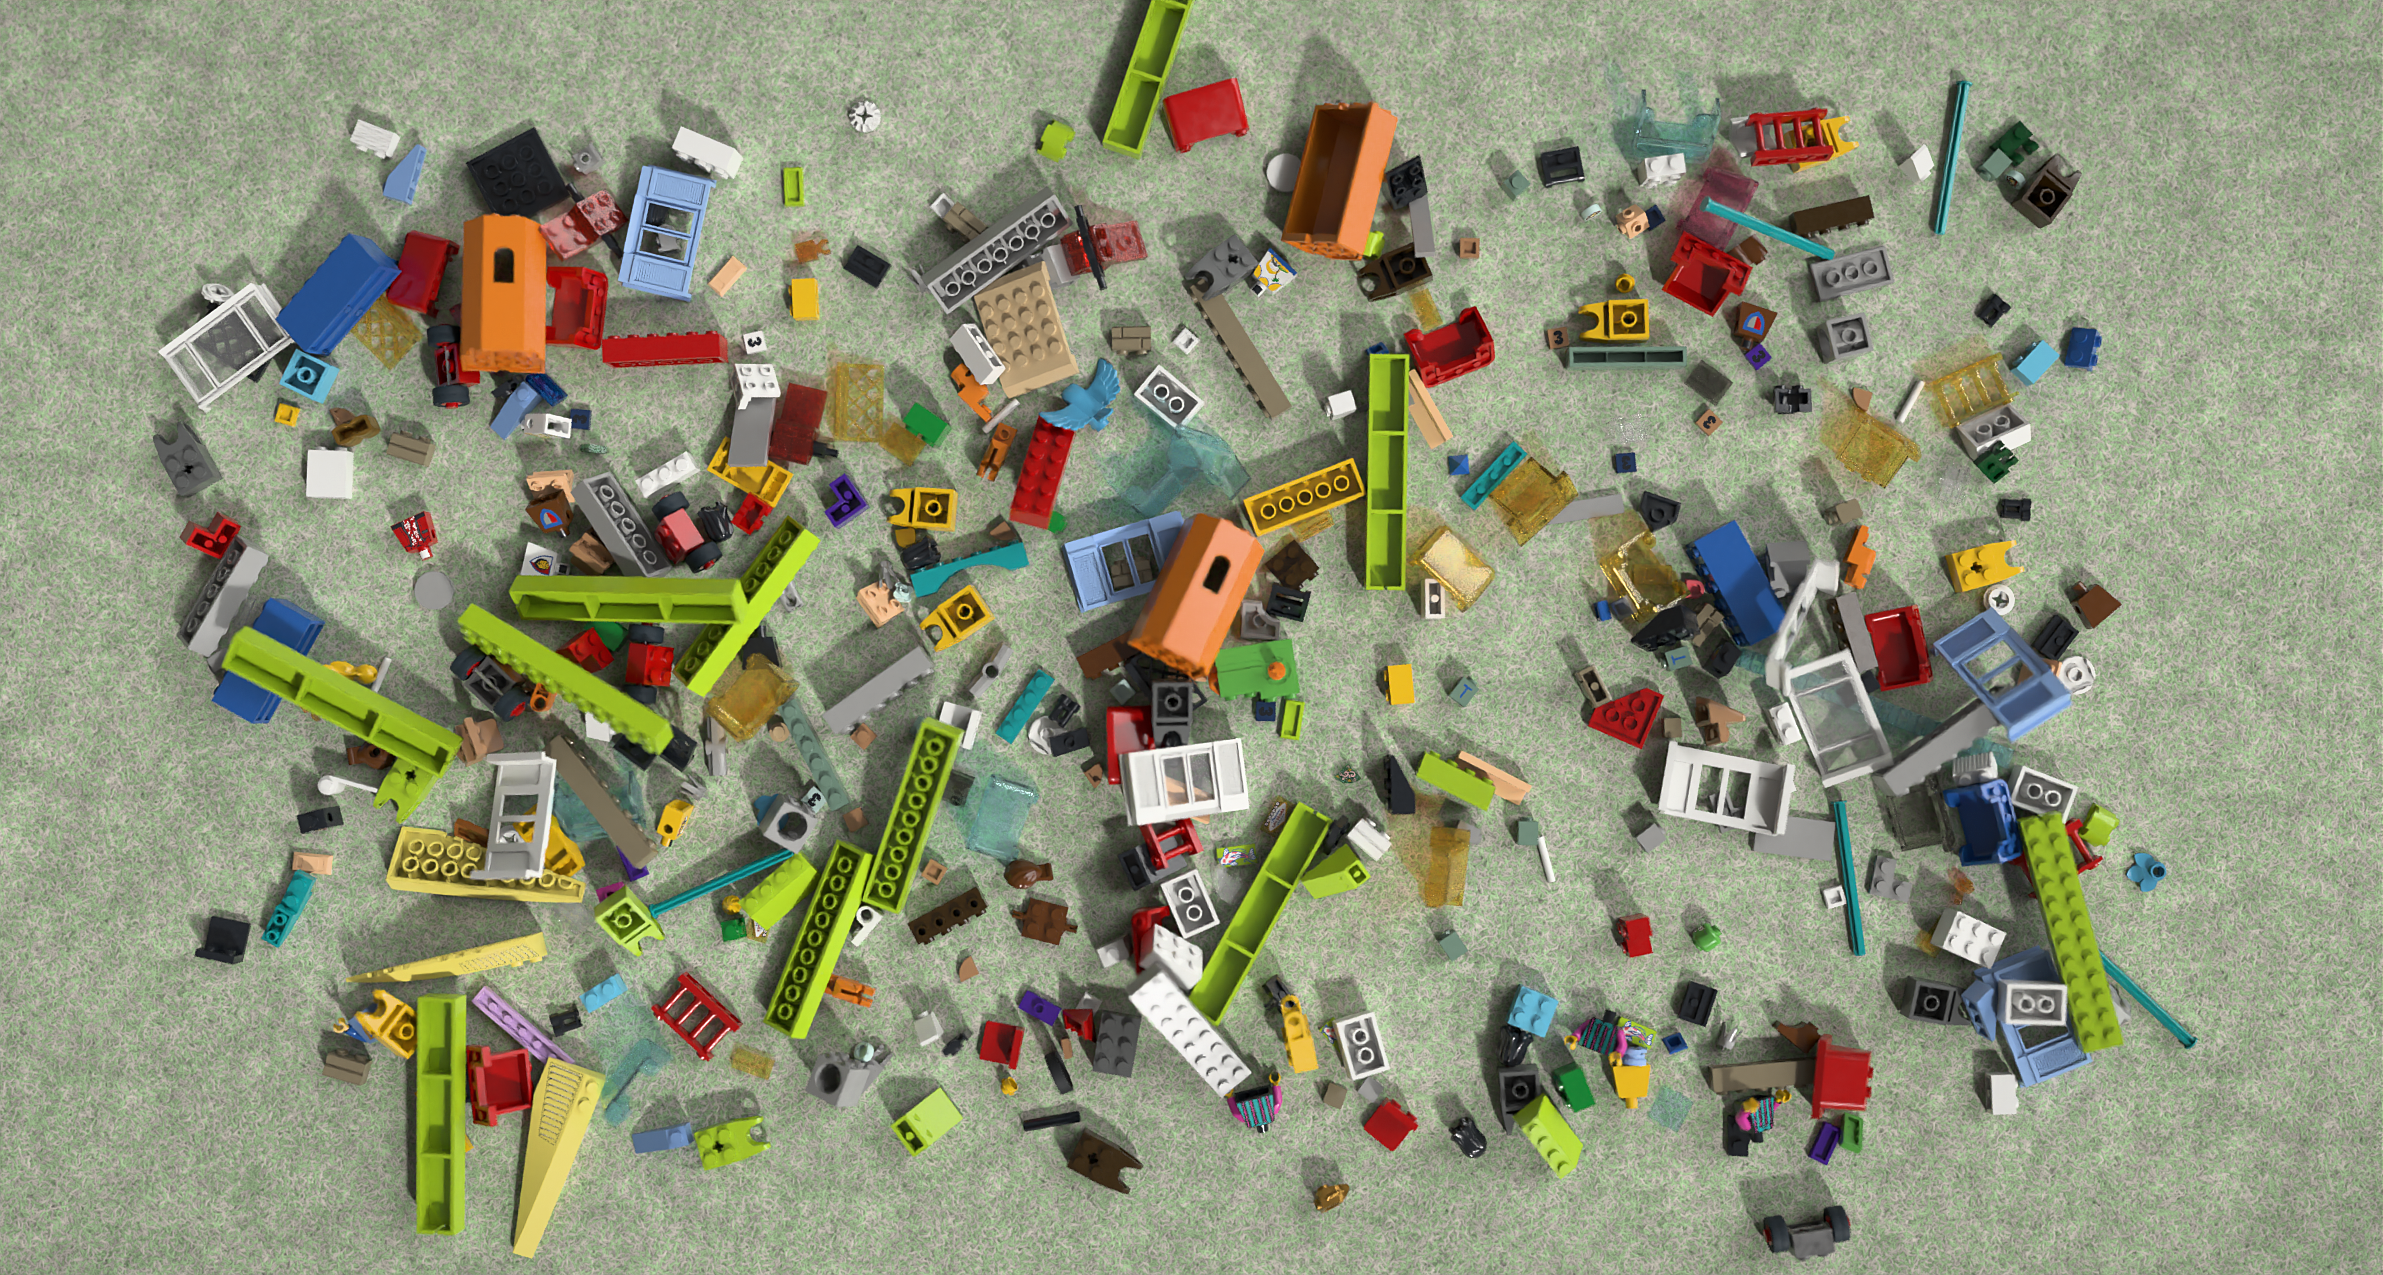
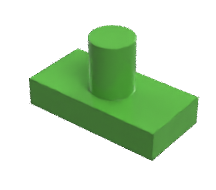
M1844 1112L1841 1117V1135L1838 1144L1844 1149L1859 1154L1862 1151L1863 1119Z

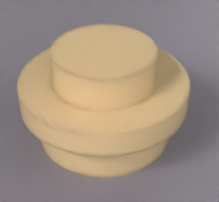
M775 723L770 728V736L776 742L785 741L789 736V729L784 723Z

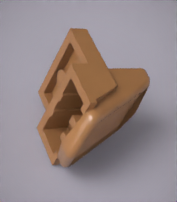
M593 527L586 531L582 538L569 549L574 553L570 560L571 563L587 576H601L616 562Z
M1696 697V727H1704L1706 746L1728 742L1730 733L1726 725L1746 721L1745 715L1737 710L1708 698Z
M472 717L463 720V724L454 727L453 732L464 738L456 756L465 763L466 767L482 761L484 757H487V754H494L504 748L502 737L494 719L477 723L473 722Z

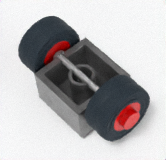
M472 645L459 653L450 666L451 672L460 680H467L464 686L505 722L519 716L531 700V697L521 688L526 680L508 663L502 664L496 659L495 655L487 656L476 645Z
M1841 1205L1824 1208V1222L1816 1220L1786 1225L1781 1215L1765 1217L1763 1221V1236L1772 1253L1788 1251L1798 1260H1808L1811 1256L1827 1257L1830 1255L1829 1253H1835L1834 1243L1850 1240V1221Z

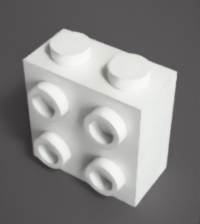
M1684 154L1644 158L1637 167L1639 185L1650 189L1662 183L1665 186L1677 184L1676 181H1679L1686 173Z

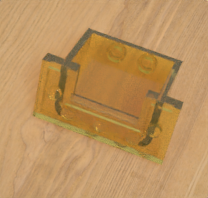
M1855 405L1849 410L1850 421L1854 425L1835 454V458L1844 463V467L1849 471H1857L1867 482L1873 481L1884 489L1908 458L1918 462L1922 457L1918 444Z
M1530 457L1488 496L1509 519L1505 524L1516 543L1522 547L1579 494L1565 471H1562L1555 477L1533 457Z
M1431 826L1428 882H1425L1423 895L1425 907L1440 908L1444 905H1463L1470 830Z

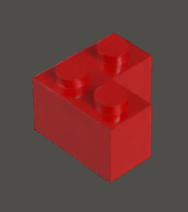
M217 512L208 528L188 521L179 538L186 545L221 560L235 534H238L242 526L236 520Z
M593 627L579 632L555 651L556 654L574 665L580 663L589 674L603 670L614 661V658Z
M1638 913L1619 917V923H1616L1619 935L1622 934L1623 942H1621L1623 954L1626 953V956L1629 958L1652 954L1650 936H1653L1649 916Z

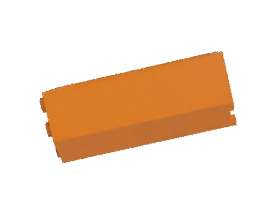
M1339 102L1338 105L1331 103L1315 105L1281 241L1306 253H1315L1334 260L1361 261L1398 120L1397 117L1391 114V111L1381 109L1379 104L1375 102H1367V104Z
M489 214L464 222L462 369L465 371L498 372L499 370H508L516 373L545 374L546 227L519 215L508 217ZM499 248H509L514 253V284L493 283L494 253Z
M1196 513L1185 519L1127 643L1155 659L1164 661L1166 665L1194 680L1207 676L1265 550L1256 538L1250 535L1249 531L1233 526V523L1227 519L1208 516L1204 513ZM1220 555L1229 561V570L1216 595L1201 587V584L1213 559Z

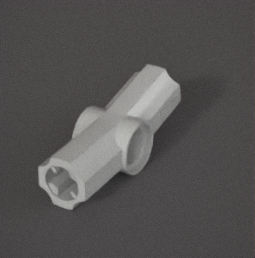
M999 642L988 662L983 666V669L966 688L979 699L1000 676L1014 650ZM989 666H995L997 669V673L993 677L987 674Z

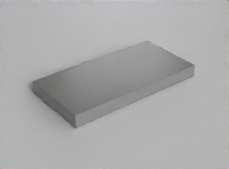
M1885 245L1809 265L1818 303L1895 283Z
M751 397V401H748L746 409H738L736 404L728 465L730 467L767 466L776 397Z
M1787 816L1785 835L1772 836L1754 832L1752 851L1831 861L1836 822Z

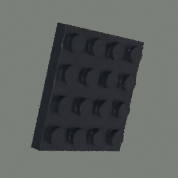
M535 127L466 162L492 214L508 217L519 215L530 219L572 197L565 188L566 184Z

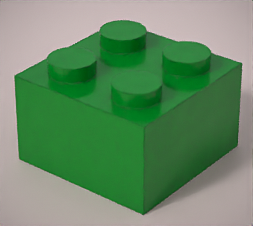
M917 402L914 403L903 419V422L906 424L905 429L916 437L920 434L922 436L921 440L932 448L934 445L940 447L952 429L949 424Z
M1574 1061L1553 1070L1555 1075L1552 1078L1556 1087L1560 1091L1562 1090L1560 1097L1567 1109H1571L1576 1113L1596 1105L1582 1067Z

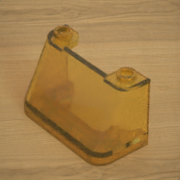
M1438 525L1406 560L1412 567L1415 564L1422 566L1420 568L1422 572L1425 570L1453 596L1451 598L1453 601L1457 599L1458 605L1456 607L1462 613L1473 606L1496 578L1494 569L1480 561L1452 535L1451 529L1445 525Z
M1649 528L1600 559L1602 570L1620 598L1628 594L1637 609V612L1632 614V617L1641 624L1653 619L1663 609L1676 605L1691 594L1687 585L1681 580L1671 581L1651 550L1656 546V537Z
M753 653L746 660L747 669L724 695L714 696L708 702L709 706L705 710L738 743L752 739L778 711L777 707L783 705L800 686L794 678L761 653Z

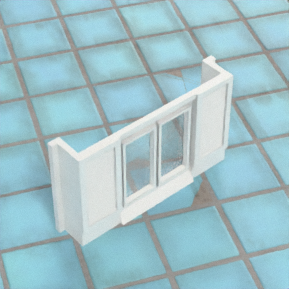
M1241 738L1118 755L1128 825H1141L1249 808Z

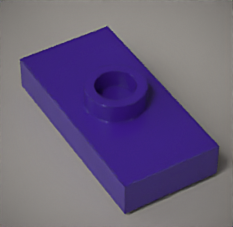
M1027 990L1018 1006L1021 1010L1050 1026H1053L1062 1009Z

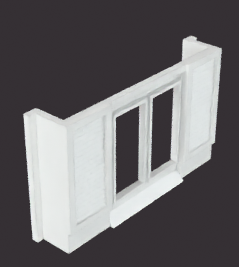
M1816 557L1805 582H1801L1778 630L1777 634L1779 636L1766 661V685L1783 691V695L1786 697L1790 692V665L1784 663L1785 658L1817 591L1819 590L1833 596L1836 595L1839 562L1836 560L1833 564ZM1802 603V612L1797 620V611ZM1791 626V635L1786 643V635Z
M1669 741L1658 813L1772 836L1785 835L1795 765L1786 764L1781 766L1677 745L1678 742ZM1702 764L1723 768L1716 814L1695 810ZM1730 770L1750 774L1743 819L1722 815Z
M545 752L487 754L486 762L498 765L485 869L484 871H471L470 879H529L542 877L545 848H547L555 790L553 789L557 761L545 757ZM539 794L536 815L502 816L505 795ZM501 822H535L533 842L498 843Z

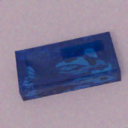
M531 373L525 379L552 407L564 401L568 396L546 373Z

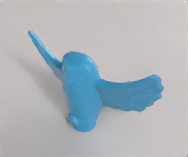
M1099 359L1095 377L1087 389H1083L1074 383L1070 384L1061 393L1062 399L1068 406L1059 411L1039 412V416L1056 427L1071 429L1072 431L1083 428L1086 424L1091 425V428L1097 432L1101 431L1109 423L1106 418L1114 412L1113 408H1106V406L1116 398V394L1121 390L1119 378H1117V370L1113 369V366L1107 363L1105 359Z

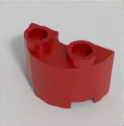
M749 492L731 523L751 535L754 530L758 532L765 523L762 519L764 516L768 517L773 507L752 492Z

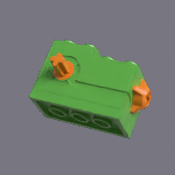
M1292 638L1219 650L1215 658V666L1207 675L1209 689L1220 695L1221 698L1225 697V701L1235 700L1237 695L1244 694V698L1254 697L1256 692H1259L1260 699H1264L1265 702L1277 701L1279 696H1284V699L1297 698L1296 694L1300 693Z

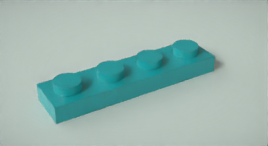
M1513 441L1460 499L1475 511L1527 456V453Z
M1038 669L995 734L1012 744L1055 679Z

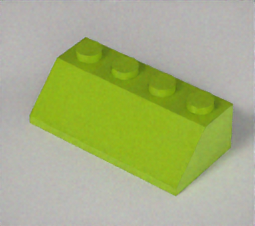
M1430 750V752L1424 751L1414 771L1416 777L1487 812L1496 789L1495 785H1493L1494 781L1484 776L1482 779L1475 776L1476 772L1465 767L1463 770L1457 767L1458 763L1451 759L1447 761L1441 759V755L1433 750Z
M800 850L798 854L795 853L738 903L755 922L767 931L817 888L822 873L804 852Z
M1542 1093L1512 1118L1561 1180L1576 1168L1583 1144L1545 1094Z

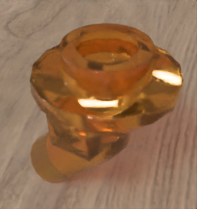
M1959 877L1956 880L1954 886L1957 891L1954 904L1962 905L1964 893L1970 894L1975 890L1974 884L1970 879Z

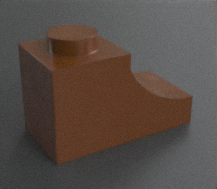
M1776 1020L1772 1025L1774 1029L1805 1054L1821 1038V1035L1817 1033L1818 1028L1811 1022L1805 1023L1801 1021L1799 1024L1791 1026Z

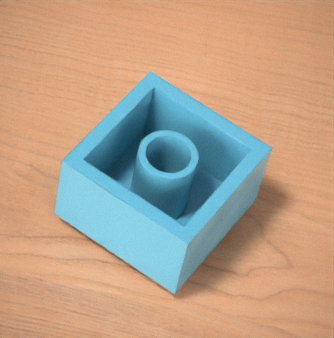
M296 349L279 384L323 404L340 369Z
M1519 984L1505 1021L1544 1038L1559 1001L1556 998Z

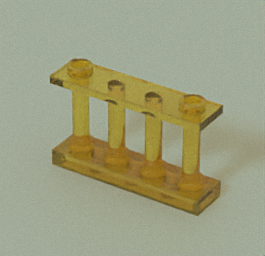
M2001 352L1924 385L1926 392L1933 390L1937 394L1948 418V422L1941 424L1942 428L1949 426L1952 429L1961 425L1960 420L2001 402L2003 405L2015 401L2013 397L2019 395V392L2016 391L2009 394L1997 368V361L2003 359ZM1984 367L1990 371L2002 397L1991 402L1979 375L1981 373L1979 369ZM1966 375L1972 378L1984 406L1975 410L1962 385V377ZM1951 383L1952 386L1954 385L1966 411V414L1957 418L1944 392V385Z

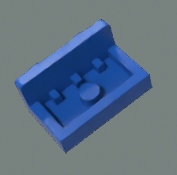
M2072 328L2065 366L2084 368L2092 372L2093 366H2096L2098 361V355H2096L2097 347L2100 348L2102 343V336H2100L2097 329Z

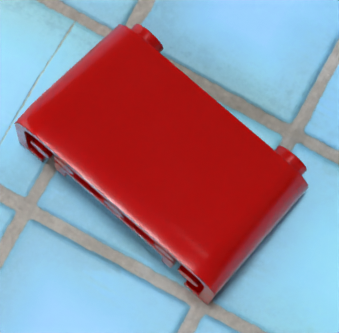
M1237 78L1226 79L1174 94L1162 100L1163 111L1175 152H1189L1194 143L1228 133L1236 135V137H1242L1247 134V131H1250Z
M412 230L405 236V246L398 264V268L402 272L392 282L391 287L388 288L386 298L392 305L436 319L439 310L435 308V302H439L436 296L448 262L452 263L453 261L451 255H458L461 246L443 237Z
M547 266L546 280L550 287L556 289L552 326H545V345L598 350L601 347L609 286L608 277L604 273L586 267Z
M1476 306L1463 309L1458 317V322L1423 335L1419 329H1411L1403 334L1417 373L1425 388H1431L1490 365L1495 360L1494 340Z
M1917 604L1864 615V621L1868 632L1872 636L1879 672L1875 678L1881 686V692L1933 681L1932 666Z
M1151 705L1107 706L1109 785H1122L1118 755L1155 750L1150 718Z
M1169 905L1140 907L1132 913L1131 925L1137 976L1146 970L1145 967L1139 965L1141 937L1154 924L1162 925V919L1170 915Z

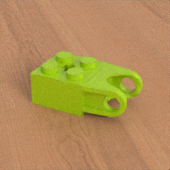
M398 757L383 780L374 799L373 807L380 809L390 799H394L398 804L395 821L401 824L425 800L439 777ZM413 771H415V773H414V775H416L415 778H413V776H412V772H413Z
M626 885L593 908L595 921L619 945L624 946L638 957L643 955V949L639 945L641 938L652 936L660 941L666 938L660 924L653 918L650 910Z
M763 1116L735 1118L700 1128L694 1132L704 1171L742 1161L770 1148V1142H757L750 1135L751 1127L763 1122ZM718 1141L720 1144L723 1143L724 1146L722 1148L717 1145Z

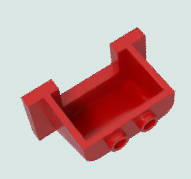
M1683 231L1670 258L1676 264L1665 281L1662 290L1713 317L1730 292L1740 297L1753 267Z
M1824 1034L1818 1040L1812 1119L1819 1120L1825 1113V1108L1866 1111L1867 1098H1871L1872 1087L1869 1086V1078L1872 1079L1874 1067H1870L1872 1051L1832 1045V1035Z
M466 1045L473 1124L487 1127L497 1126V1115L532 1107L534 1084L531 1080L530 1072L532 1071V1065L529 1061L528 1048L490 1052V1046Z

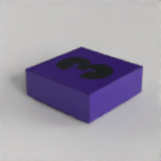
M1761 343L1744 355L1755 371L1772 359Z

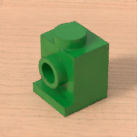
M744 917L720 922L723 942L747 937Z

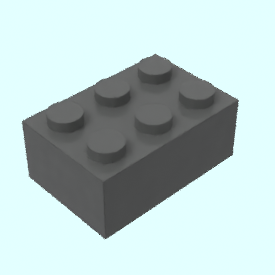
M1103 1010L1092 1071L1131 1078L1142 1016Z

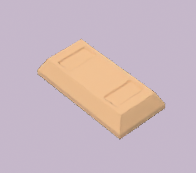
M732 255L707 285L722 297L747 267Z
M294 852L292 871L295 872L301 869L306 873L331 875L333 855Z

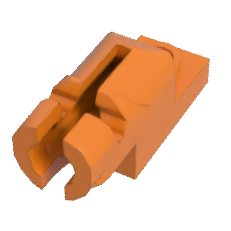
M961 363L950 375L958 387L962 388L958 395L988 423L992 419L991 415H989L992 411L985 404L979 405L989 395L988 387L986 384L980 385L975 380L973 374L968 376L970 369L964 363Z
M999 422L993 439L990 440L976 473L977 476L984 478L987 469L990 468L992 470L987 479L991 482L995 481L1001 466L1004 465L1018 431L1017 429Z
M1864 525L1856 526L1842 561L1851 565L1850 567L1848 566L1844 583L1856 589L1864 588L1867 579L1862 575L1870 574L1876 557V551L1862 546L1869 537V533H1867L1869 527Z
M831 974L824 993L830 994L834 998L870 1008L873 1000L863 997V994L873 996L876 989L861 984L859 981Z

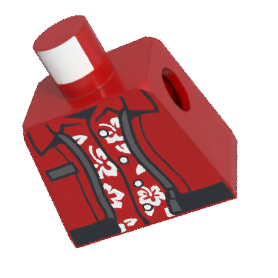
M423 511L390 526L407 553L414 554L418 552L422 561L433 557L430 546L438 543L430 512Z

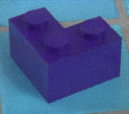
M845 473L829 484L840 501L828 508L824 513L836 529L839 530L870 508L855 484Z

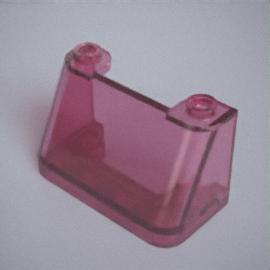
M1712 166L1711 168L1707 167L1702 176L1705 179L1704 184L1688 215L1684 220L1680 218L1675 227L1678 231L1675 236L1680 238L1683 231L1724 251L1738 223L1708 211H1700L1701 201L1704 197L1708 196L1714 202L1744 213L1759 186V182L1752 178Z

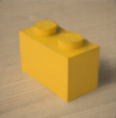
M815 278L791 279L792 285H789V296L792 297V304L789 307L790 315L796 321L819 320L818 281Z
M1411 664L1386 666L1387 670H1383L1384 682H1388V690H1385L1386 701H1389L1390 705L1415 703Z

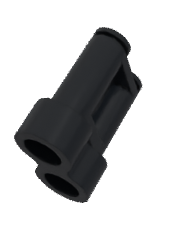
M1993 293L1988 298V303L1976 317H1979L1981 321L1984 320L1985 324L1992 328L2003 314H2007L2011 306ZM1994 309V314L1989 319L1986 318L1988 313Z
M2022 498L2021 500L2001 499L2003 510H2001L2000 518L2030 521V498ZM2007 507H2018L2017 511H2006Z
M1061 694L1057 700V705L1048 718L1053 722L1056 721L1060 727L1064 728L1073 714H1076L1081 707L1066 695ZM1064 709L1066 711L1061 719H1058V715Z
M577 1008L560 1014L557 1012L549 1015L556 1037L565 1035V1032L583 1027L581 1019L578 1018L579 1012ZM575 1017L576 1021L564 1023V1020Z

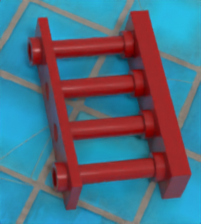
M1816 107L1804 111L1766 114L1755 112L1749 115L1745 122V127L1754 126L1757 151L1754 152L1750 159L1751 167L1829 161L1834 153L1833 145L1826 146L1823 143L1820 120L1824 119L1828 110ZM1801 122H1812L1816 146L1806 147L1804 145ZM1793 123L1796 148L1787 149L1785 147L1781 124ZM1763 125L1774 126L1776 150L1765 149Z
M1190 817L1174 820L1176 823L1175 827L1155 835L1151 824L1153 823L1138 825L1151 854L1152 864L1156 867L1157 871L1169 867L1167 860L1184 852H1188L1189 856L1204 851ZM1180 834L1183 845L1163 853L1159 842Z
M2069 819L2064 824L2066 834L2071 837L2085 860L2076 865L2077 873L2080 874L2087 869L2092 870L2099 865L2098 863L2104 859L2098 855L2091 856L2077 833L2078 828L2083 826L2080 819ZM2023 850L2020 856L2008 860V863L2020 866L2034 889ZM2035 891L2028 894L2030 898L2037 900Z
M686 971L677 979L680 982V987L662 1006L657 1003L650 1009L654 1011L653 1015L658 1020H663L693 1047L700 1059L710 1061L714 1057L710 1051L728 1031H738L743 1023ZM686 991H690L694 995V1000L675 1020L667 1011ZM700 1004H704L709 1008V1013L689 1033L682 1024ZM718 1017L723 1021L722 1028L703 1046L696 1037L714 1018Z

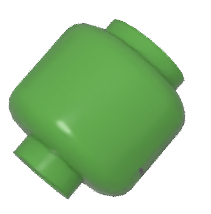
M1704 923L1693 931V938L1691 940L1699 951L1710 952L1721 943L1720 935L1722 933L1715 924L1711 926L1709 923Z

